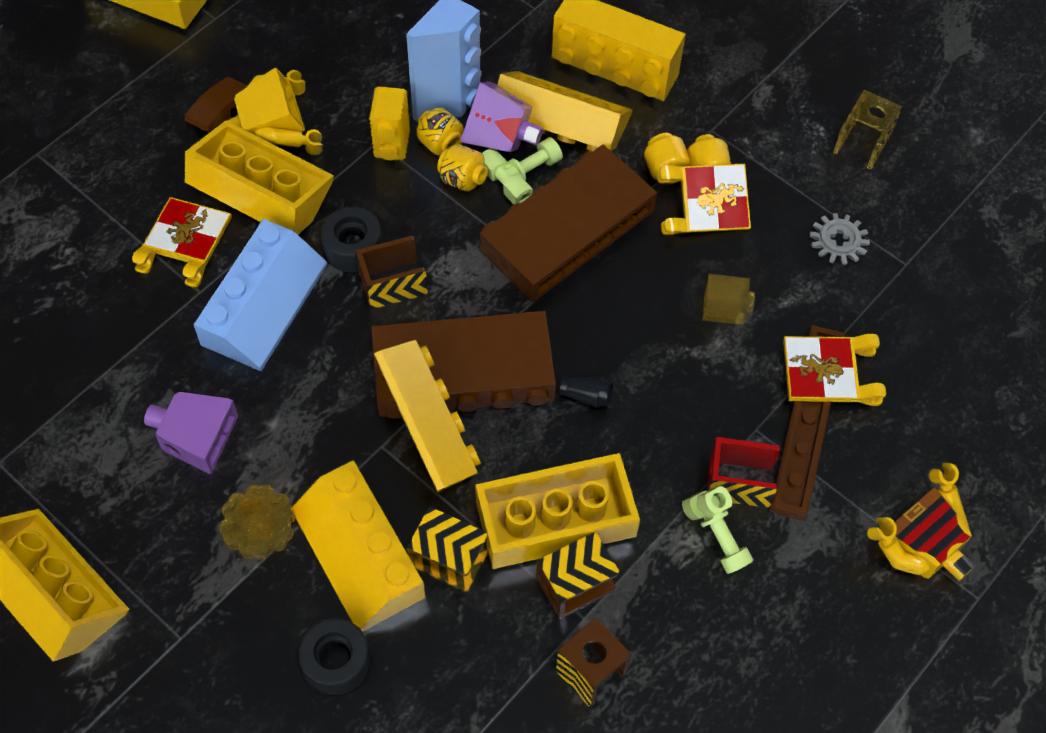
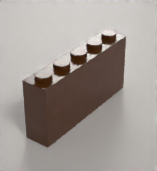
M602 144L594 151L586 152L580 161L572 167L561 170L556 178L547 185H541L536 188L525 201L511 206L500 219L486 224L480 232V252L530 301L534 302L653 213L657 192Z
M546 311L371 326L373 354L413 340L417 341L420 348L427 346L435 364L429 368L435 381L440 378L442 379L450 396L449 399L445 400L448 410L470 412L480 407L491 406L503 409L513 404L529 403L531 405H542L548 401L555 400L556 382ZM374 355L379 417L402 418Z

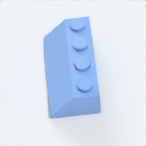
M439 0L406 34L413 119L417 122L422 113L434 108L443 107L455 117H462L470 107L472 108L481 77L480 14L478 9L462 0Z
M263 219L194 323L200 345L262 371L325 270L327 261L294 231Z

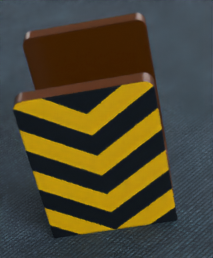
M414 236L356 250L359 275L370 309L416 298L428 293L424 267L372 281L370 279V275L415 264L417 258Z
M595 532L537 560L536 578L559 619L615 590L616 586L612 578L618 576L619 570L600 537Z
M595 617L558 650L556 672L591 707L595 704L599 684L614 671L622 678L627 674L631 653ZM590 644L604 660L597 664L588 662L583 656L584 647Z

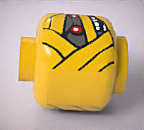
M440 107L422 113L418 119L416 135L422 144L432 153L439 156L445 149H449L453 145H462L461 138L464 128L455 116L448 110Z
M460 144L445 149L438 160L437 168L442 181L445 184L467 192L475 189L478 184H483L488 174V168L484 166L485 158L483 154Z

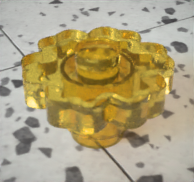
M250 485L245 495L233 493L228 502L222 506L221 512L225 520L220 523L219 531L227 547L231 550L239 549L244 559L255 558L263 560L268 557L270 549L282 551L286 547L287 542L294 536L290 525L296 519L294 509L288 497L284 494L276 495L270 485Z

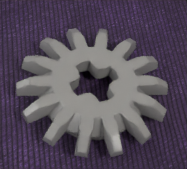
M833 213V220L831 221L826 216L821 217L823 226L817 222L813 224L817 232H810V237L818 241L812 242L811 246L812 248H824L818 253L820 257L830 252V263L835 261L836 255L839 256L843 265L847 264L846 256L852 261L857 262L859 258L856 254L865 255L867 252L861 246H868L870 240L861 239V237L867 235L868 231L867 229L859 231L858 227L861 222L857 220L854 224L851 223L849 215H845L844 219H839L838 213ZM840 233L843 239L848 240V242L838 246L836 241L831 238H835L836 234Z

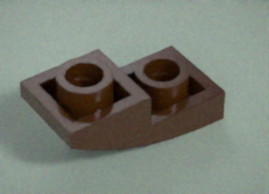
M230 77L221 80L207 90L185 114V121L199 127L203 131H213L224 121L231 119V109L237 108L234 98L236 94L248 85Z

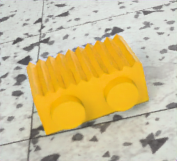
M376 87L369 118L374 156L385 160H403L406 158V148H408L407 143L410 133L407 91L400 88Z

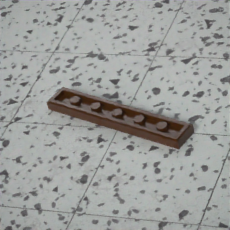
M812 325L808 337H845L846 333ZM793 402L775 483L777 484V491L770 505L769 512L801 521L806 520L831 402Z

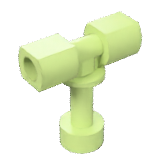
M548 137L538 143V151L520 162L514 158L507 162L496 149L492 148L482 153L485 158L484 166L488 168L487 176L492 181L499 180L503 184V194L513 204L522 203L533 193V189L526 182L525 173L542 163L552 166L562 160V151L553 138Z
M723 486L696 493L682 501L683 510L688 518L691 520L704 518L705 521L701 523V526L710 525L726 555L720 561L727 574L735 572L753 561L746 546L739 549L723 517L729 514L726 509L732 506L731 495Z

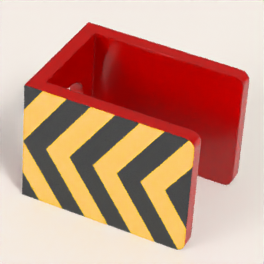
M716 437L710 455L707 491L723 486L731 495L732 503L770 507L777 491V484L718 476L719 463L772 470L778 457L780 446Z

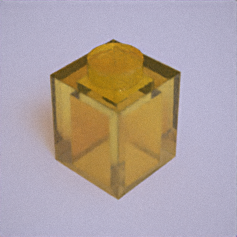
M708 274L704 291L702 320L743 325L746 313H752L754 307L755 293L749 292L750 278Z

